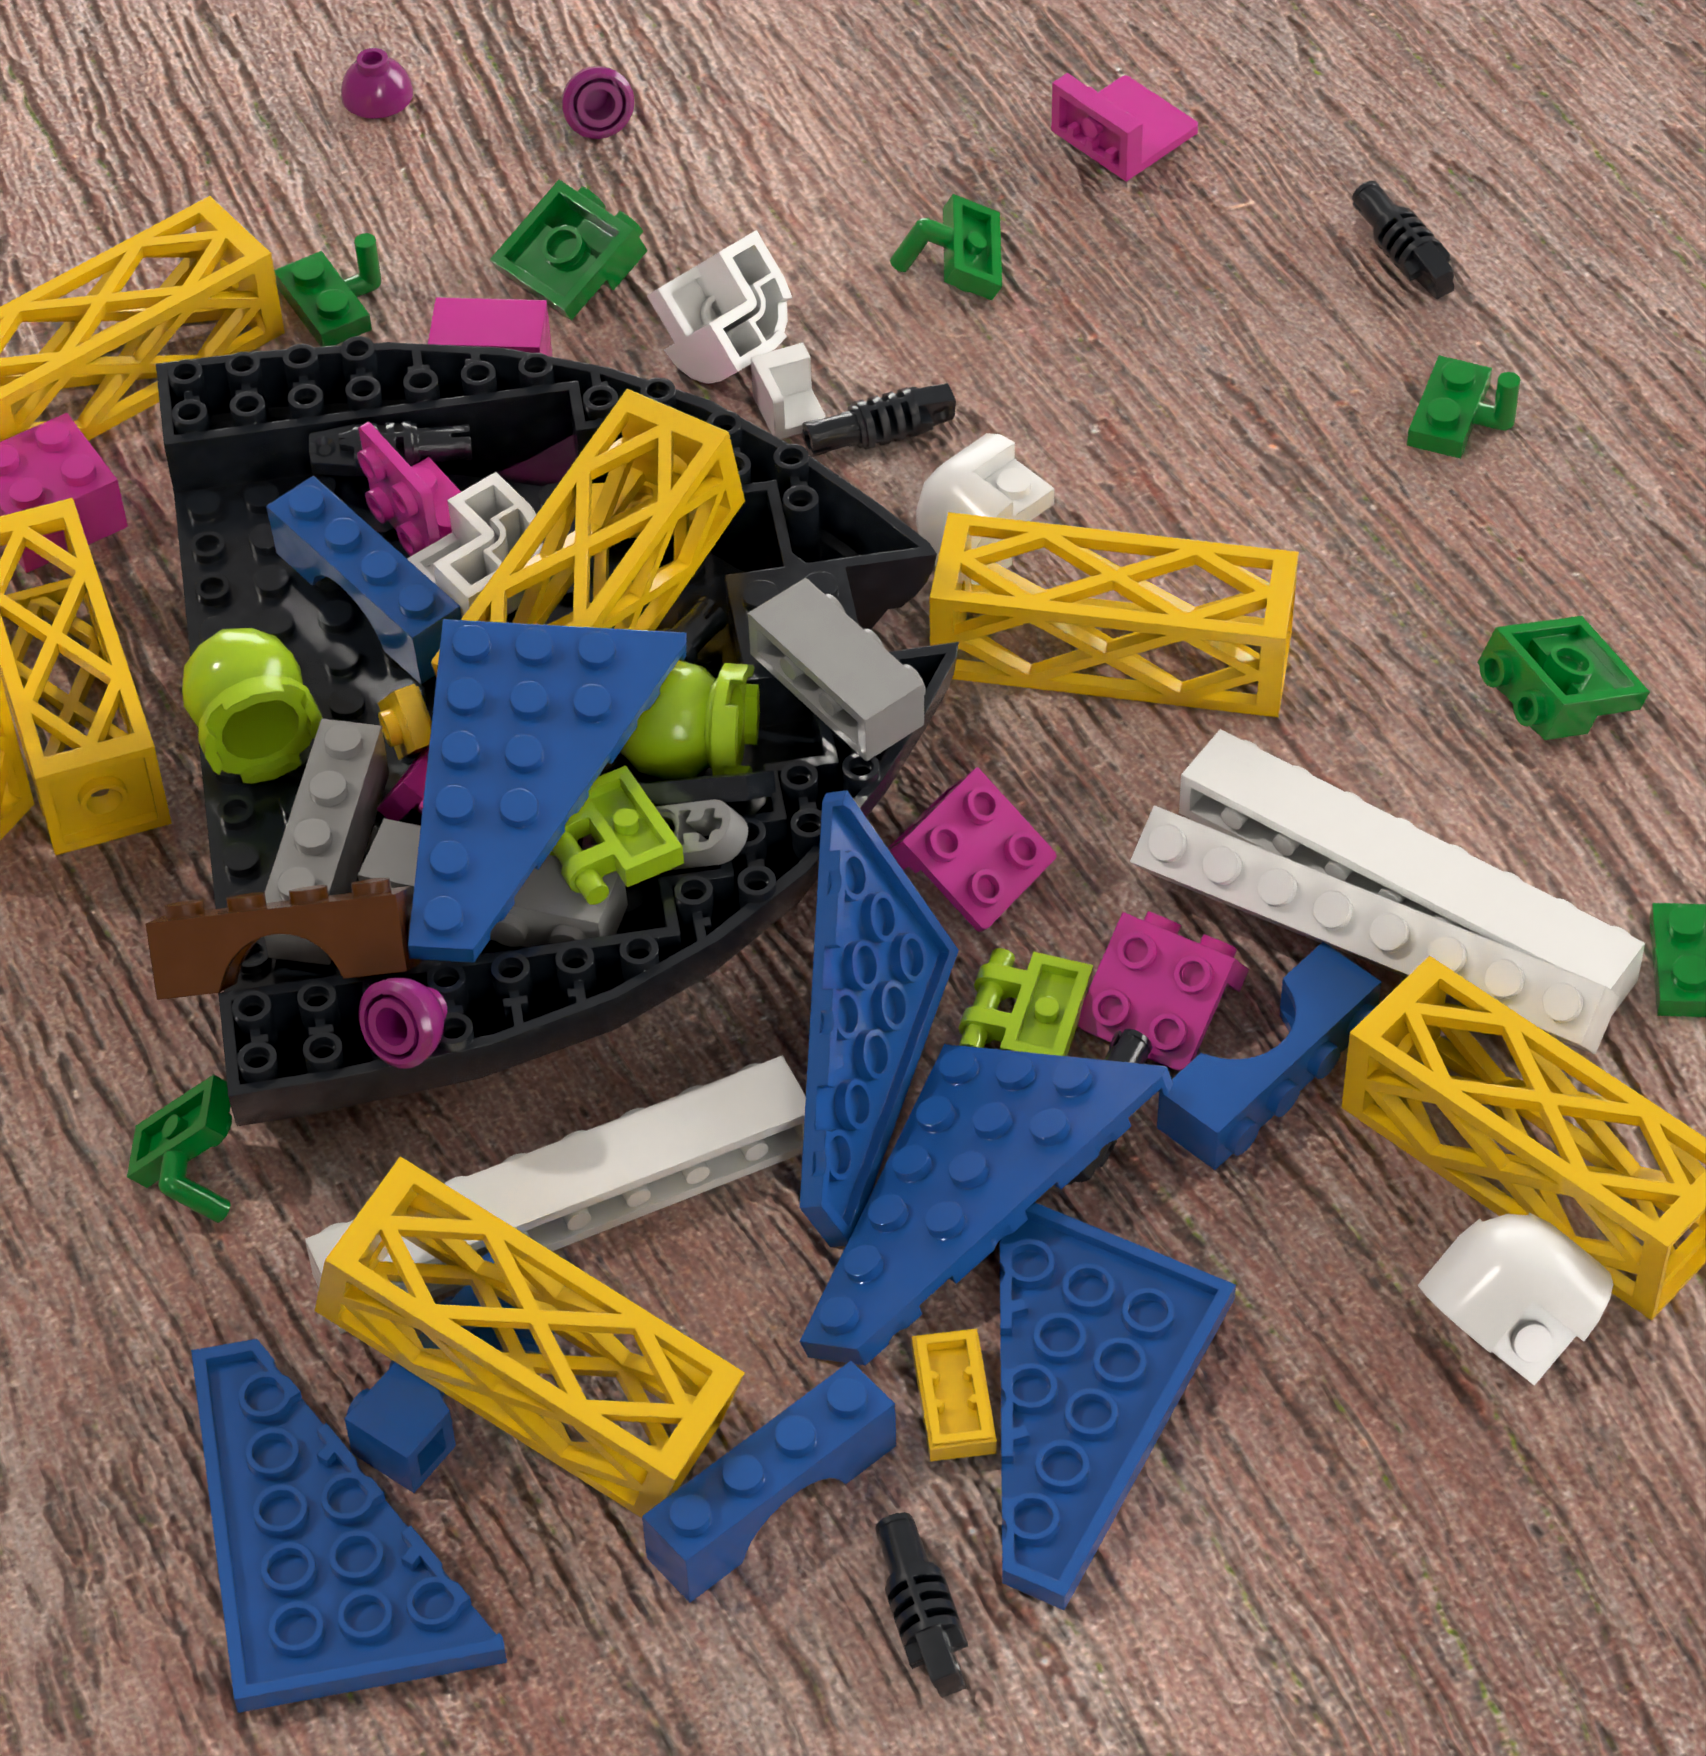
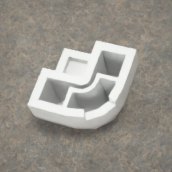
M757 230L647 295L674 341V344L664 349V351L682 372L691 379L706 384L720 382L751 364L752 356L776 349L787 337L784 333L788 322L787 301L792 298L783 274Z
M986 433L940 465L924 482L916 509L917 531L920 536L931 544L937 553L936 566L948 512L1031 521L1054 505V488L1015 459V442L1000 434ZM971 536V549L1004 539ZM1013 557L995 563L1007 569L1013 565ZM971 579V584L980 585Z
M497 472L448 499L452 533L407 558L460 606L462 617L536 516L532 506ZM543 542L531 558L540 553L542 546L544 544ZM525 590L507 599V615L519 607Z
M1529 1213V1215L1505 1214L1486 1221L1478 1219L1457 1237L1418 1284V1287L1437 1308L1488 1352H1493L1535 1386L1576 1336L1582 1341H1585L1599 1322L1610 1300L1613 1280L1610 1272L1601 1263L1555 1226Z

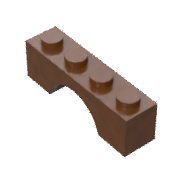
M374 878L351 883L352 893L329 896L327 885H316L289 890L290 900L266 903L265 893L258 892L226 898L228 908L205 910L203 900H189L165 905L166 915L145 924L157 1000L220 993L237 984L242 963L249 950L262 937L275 934L298 936L314 943L329 955L343 978L408 971L422 962V959H409L408 952L413 903L411 886L391 888L390 878Z

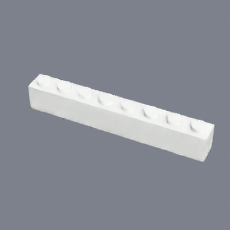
M1220 729L1181 774L1179 813L1189 819L1603 984L1620 996L1614 1012L1638 981L1645 943L1632 937L1624 929L1611 926L1577 909L1572 903L1564 899L1555 898L1523 882L1513 873L1501 871L1470 855L1463 848L1448 844L1416 828L1411 822L1402 818H1396L1364 802L1354 793L1344 792L1313 776L1306 769L1291 765L1261 750L1256 744L1248 740H1241Z
M1155 805L1130 860L1131 863L1154 876L1319 943L1324 942L1334 949L1405 978L1430 955L1555 1039L1592 1054L1597 1052L1620 997L1603 984Z
M782 1055L764 1063L749 1064L737 1073L704 1086L696 1085L689 1087L678 1096L646 1108L632 1109L613 1121L587 1131L579 1130L572 1132L561 1141L529 1153L512 1155L501 1164L469 1176L452 1178L444 1184L547 1249L554 1251L803 1154L806 1096ZM353 1220L347 1223L342 1222L330 1225L320 1233L305 1238L312 1274L318 1288L325 1259ZM402 1237L414 1263L447 1265ZM465 1240L481 1257L489 1252L484 1241ZM388 1253L383 1261L393 1262ZM390 1281L391 1283L398 1286L405 1292L409 1293L404 1282ZM425 1283L432 1298L465 1286ZM336 1325L340 1334L347 1332Z

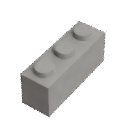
M804 578L748 613L750 654L865 761L870 760L924 725V695L926 689L918 672L908 664L902 665L884 648L881 640L872 630L861 628L845 613L844 608L833 595L824 594L807 578Z

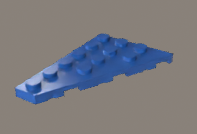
M443 619L408 940L409 959L459 962L476 961L491 939V930L498 922L504 920L515 904L514 897L534 868L539 870L565 832V824L568 819L578 813L588 799V790L606 764H612L637 728V721L640 715L650 709L660 695V687L679 659L682 661L685 659L687 633Z
M847 790L826 793L822 802L800 1191L801 1211L829 1247L847 1245L868 1202L959 951Z
M944 1044L799 1341L807 1357L843 1363L852 1361L854 1364L866 1366L889 1345L893 1335L900 1330L908 1328L923 1314L919 1307L921 1303L948 1279L957 1284L994 1251L1000 1239L1014 1233L1028 1220L1025 1213L1028 1207L1053 1185L1062 1189L1099 1156V1152L1106 1144L1117 1140L1132 1126L1129 1117L1156 1092L1166 1096L1173 1085L1167 1066Z
M1034 1202L1025 1210L1028 1220L1014 1233L1006 1235L999 1240L1002 1583L1065 1610L1234 1302L1236 1284Z
M258 1339L191 1350L233 1695L238 1713L507 1663L502 1635L500 1633L496 1635L473 1607L470 1596L458 1582L451 1580L445 1573L442 1562L412 1526L408 1527L386 1501L381 1488L371 1477L366 1476L358 1467L357 1459L327 1423L323 1424L302 1399L301 1391L289 1377L282 1375L276 1367L274 1358Z

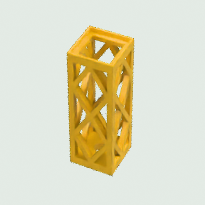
M208 196L0 306V354L22 322H64L38 354L0 358V442L44 423L34 421L62 388L100 384L78 419L74 421L89 441L160 402L158 381L119 401L135 380L157 378L156 363L251 352L284 334L285 330L271 252L211 196ZM196 226L197 233L180 234ZM143 258H183L159 288L121 292ZM103 275L86 296L58 299ZM218 320L197 355H157L182 324ZM101 321H119L93 335ZM247 324L252 328L238 336ZM126 343L119 356L100 357Z
M626 389L461 620L507 623V599L525 590L513 623L544 625L574 583L573 612L547 625L612 628L615 626L614 629L655 631L745 502L729 432ZM622 432L623 437L615 441L619 434ZM609 472L591 516L592 480ZM645 481L658 486L657 495L625 510ZM697 508L689 529V512ZM576 515L575 531L568 535L572 522ZM674 531V561L659 568ZM641 532L609 577V547ZM545 539L540 553L531 558ZM594 555L593 601L589 603L590 559ZM649 603V605L646 607V609L644 610V612H643L642 615L640 616L643 607H644L646 604ZM439 651L437 652V654L434 656V658H433L432 661H431V664H432V667H433V669H434L436 678H437Z
M73 498L0 516V546L7 545L0 559V674L55 856L172 824L155 746ZM63 530L68 552L42 535ZM25 547L72 576V578L4 595ZM82 600H84L91 625L76 616ZM4 616L19 626L11 645L2 620ZM42 616H45L46 618L51 620L53 622L52 626L44 620H42ZM68 632L89 645V648L86 649L67 636ZM33 636H35L44 644L31 670L22 664V661ZM59 653L80 666L69 694L48 681ZM95 677L108 685L97 713L84 705ZM40 697L61 710L59 717L38 704ZM118 708L126 732L112 724ZM76 721L89 729L87 736L74 728ZM35 724L51 734L44 752ZM66 745L73 749L63 752ZM109 789L108 793L105 795L97 797L91 796L97 791Z
M948 512L929 597L930 646L959 642L958 654L961 649L984 661L958 659L957 654L955 671L952 677L955 680L1279 718L1292 635L1299 552ZM971 536L1004 539L971 549ZM1040 548H1046L1088 574L1089 577L1045 590L995 562ZM1089 549L1155 557L1120 567ZM1197 565L1242 593L1194 607L1146 580ZM1240 566L1272 570L1270 583ZM971 579L980 585L971 584ZM1114 590L1133 603L1089 597ZM1266 608L1264 618L1242 616ZM967 612L986 614L966 620ZM1031 623L1078 648V650L1030 664L986 635ZM1095 627L1134 632L1113 639ZM1185 641L1231 667L1182 682L1138 655V653ZM1246 645L1261 646L1260 654ZM1106 663L1136 680L1072 672ZM1258 681L1257 694L1225 691Z
M1430 955L1350 1032L1342 1109L1498 1216L1505 1214L1529 1215L1531 1213L1551 1223L1610 1272L1613 1280L1611 1292L1613 1295L1651 1321L1705 1265L1706 1169L1700 1162L1706 1165V1137ZM1446 993L1465 1006L1445 1003ZM1441 1031L1450 1040V1042L1440 1036ZM1469 1031L1502 1035L1523 1080L1506 1077ZM1445 1065L1462 1077L1449 1075ZM1561 1070L1599 1095L1579 1092ZM1421 1101L1436 1104L1473 1149L1441 1144ZM1482 1104L1493 1105L1497 1114H1495ZM1518 1114L1551 1136L1560 1157L1527 1135ZM1562 1115L1573 1117L1584 1131L1564 1119ZM1605 1122L1639 1126L1661 1171L1641 1167ZM1494 1141H1496L1497 1143H1499L1515 1155L1503 1153V1151L1498 1147V1145ZM1583 1158L1592 1163L1593 1165H1595L1596 1167L1585 1165ZM1480 1176L1499 1180L1513 1198ZM1556 1193L1573 1197L1609 1241L1576 1236ZM1620 1197L1629 1198L1632 1205H1630ZM1654 1206L1665 1212L1660 1218ZM1688 1229L1693 1231L1675 1250L1673 1244ZM1633 1235L1644 1241V1245L1641 1246ZM1618 1270L1637 1274L1636 1282Z
M401 1156L325 1259L314 1310L641 1518L680 1488L723 1422L745 1374L739 1368ZM402 1237L447 1265L414 1263ZM465 1240L484 1241L494 1263L485 1261ZM388 1253L393 1262L383 1261ZM390 1281L404 1282L409 1293L405 1292L404 1290L394 1285ZM425 1283L470 1285L481 1307L435 1304ZM497 1297L515 1308H502ZM461 1326L492 1327L504 1352L497 1350ZM414 1328L421 1330L440 1349L424 1348ZM514 1329H529L542 1354L526 1353ZM551 1331L593 1357L563 1355ZM613 1334L633 1335L643 1356L630 1352ZM536 1373L552 1374L559 1388ZM574 1375L616 1377L629 1402L587 1400ZM644 1389L666 1403H650ZM611 1421L640 1422L651 1445L646 1444ZM562 1422L573 1426L588 1442L571 1441ZM661 1423L678 1425L671 1436L668 1437Z

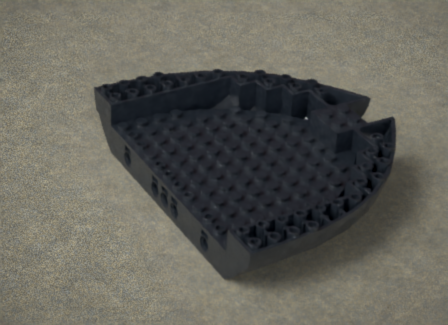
M363 336L351 337L340 346L312 347L307 344H296L284 350L238 352L229 355L156 363L163 441L175 500L190 657L200 644L222 629L254 628L274 635L296 659L301 669L303 685L309 689L323 719L380 725L378 713L381 711L378 702L393 691L412 684L419 686L432 721L437 678L435 675L423 684H420L384 651L366 615L339 584L328 577H324L311 585L276 553L266 506L314 476L405 558L411 557L403 548L394 527L388 521L385 523L379 522L371 512L365 498V493L370 490L366 475L356 477L312 473L309 455L310 433L354 424L363 425L367 422L386 425L385 422L401 424L402 421H411V423H417V428L469 424L472 461L434 463L461 492L497 472L532 506L537 514L626 389L728 431L745 502L655 631L672 628L694 606L696 600L700 597H707L715 602L708 611L706 619L719 607L726 613L728 625L720 630L697 654V665L702 666L715 679L719 676L724 663L754 665L753 676L748 677L746 684L759 685L760 715L757 745L745 744L742 766H751L752 772L774 770L776 792L772 793V796L746 801L724 802L741 815L748 826L747 840L739 854L724 864L668 870L627 887L625 885L628 906L615 935L533 947H509L497 941L489 940L475 962L422 960L421 963L405 972L343 978L333 960H331L330 965L269 958L265 938L262 937L246 955L240 969L237 984L225 989L224 992L218 993L228 1096L237 1126L302 1117L481 1079L611 1032L713 974L796 906L817 881L822 802L825 794L847 790L867 817L888 791L948 690L955 671L959 642L890 651L889 653L902 665L908 664L912 666L924 682L926 689L924 695V725L870 760L865 761L750 654L748 613L804 578H807L824 594L833 595L840 602L845 613L861 628L871 630L888 609L901 608L918 594L927 583L934 569L937 553L926 539L878 502L809 456L808 451L803 446L788 444L711 400L675 389V385L668 379L652 378L647 380L609 367L507 348L396 342L373 343L369 338ZM622 432L619 434L615 441L623 437ZM609 472L593 479L592 483H605ZM576 515L574 517L568 535L575 531ZM674 535L670 538L659 568L674 561ZM627 538L609 547V577L637 538ZM594 555L590 559L589 603L593 601ZM574 583L544 625L573 612ZM649 603L643 607L640 616L642 615L646 607L649 605ZM518 608L507 615V623H513ZM385 737L384 743L389 777L381 802L419 755L417 753L398 760L394 747L388 745ZM314 738L310 745L299 754L302 764L296 769L276 779L252 784L243 783L240 774L226 773L223 770L220 775L215 773L206 760L199 744L215 909L228 908L226 898L258 892L265 893L315 740ZM621 752L612 764H606L599 775L601 776L627 766L637 782L660 780L638 772ZM708 768L697 777L713 776V771L711 768ZM411 809L400 822L421 826L422 814L420 815L414 809ZM379 811L375 818L361 867L384 818L387 819ZM670 826V829L673 833L675 831V826ZM708 835V836H703V837L706 838L707 840H709V836H710V835ZM584 837L577 841L581 848ZM389 978H407L437 990L445 999L447 1016L444 1020L441 1041L432 1055L418 1066L407 1069L391 1066L381 1060L367 1044L359 1023V1005L364 992L374 983Z

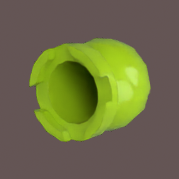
M254 628L222 629L200 644L184 665L182 682L183 705L194 724L198 727V742L206 760L215 773L220 775L223 770L226 773L240 774L243 783L252 784L276 779L302 764L299 754L310 745L313 738L315 739L323 717L309 689L303 685L301 669L296 659L276 636Z
M679 660L661 685L660 695L650 709L644 711L638 718L637 728L620 751L621 754L638 772L660 780L697 777L708 768H711L713 771V776L752 772L751 766H742L745 744L757 745L760 715L759 685L746 684L748 677L753 676L754 665L724 663L719 676L715 679L702 666Z

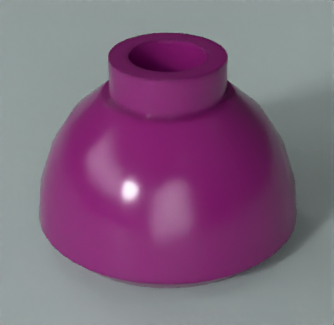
M368 48L361 51L357 56V60L346 71L341 85V100L344 107L351 113L364 118L380 119L392 116L402 111L413 97L412 83L405 69L397 61L388 57L384 50L379 48Z
M591 66L582 69L571 77L562 94L564 117L569 126L583 137L603 139L613 136L626 126L634 110L633 90L624 76L609 67Z
M389 978L374 983L364 992L359 1005L361 1031L371 1050L385 1063L397 1068H413L429 1058L441 1041L444 1020L447 1016V1005L445 999L437 990L426 987L411 979Z

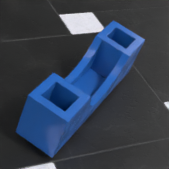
M310 477L268 504L266 508L276 553L311 585L324 577H328L339 584L366 615L384 651L420 684L435 676L431 661L440 649L443 619L461 620L460 606L316 477Z
M1322 942L1283 977L1279 1016L1289 1031L1287 1037L1272 1050L1246 1059H1224L1200 1053L1172 1079L1173 1085L1166 1096L1159 1093L1157 1129L1214 1170L1232 1154L1236 1156L1243 1154L1252 1145L1259 1129L1274 1115L1277 1117L1285 1115L1297 1101L1300 1091L1315 1077L1322 1079L1332 1071L1341 1053L1348 1047L1350 1032L1379 1005L1381 981Z
M489 1252L482 1257L485 1261L494 1263ZM465 1285L455 1297L449 1296L440 1303V1305L481 1307L470 1285ZM497 1297L502 1308H515ZM461 1326L497 1350H503L492 1327ZM514 1329L524 1350L537 1353L540 1351L529 1329ZM423 1332L418 1336L424 1348L440 1349ZM391 1360L389 1370L371 1389L366 1388L353 1399L344 1419L351 1453L415 1493L456 1446L450 1410L443 1401L444 1393Z
M849 1361L644 1514L642 1522L647 1559L691 1603L743 1563L747 1550L757 1532L768 1518L794 1494L823 1479L835 1478L846 1485L895 1448V1403L852 1361Z

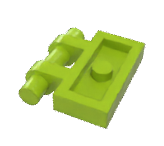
M627 766L597 777L588 790V799L579 812L568 819L565 824V832L549 854L550 856H556L562 864L561 874L570 889L575 893H581L590 905L599 904L608 897L609 888L602 879L607 874L616 871L625 885L629 887L684 864L683 846ZM591 834L598 845L583 851L577 841Z
M1004 948L994 949L989 962L983 964L977 974L974 988L977 991L974 1004L964 1010L958 1029L962 1037L959 1046L984 1048L985 1044L996 1040L1001 1042L1000 1050L1067 1056L1078 1026L1084 999L1093 981L1094 965L1033 951L1027 970L1013 967L1015 956L1012 952ZM1008 997L1017 999L1012 1013L997 1010L1000 1001Z

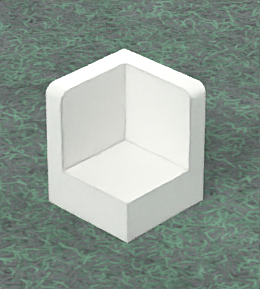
M803 343L751 357L753 398L772 435L783 439L801 434L804 422L826 418L812 390L811 357Z

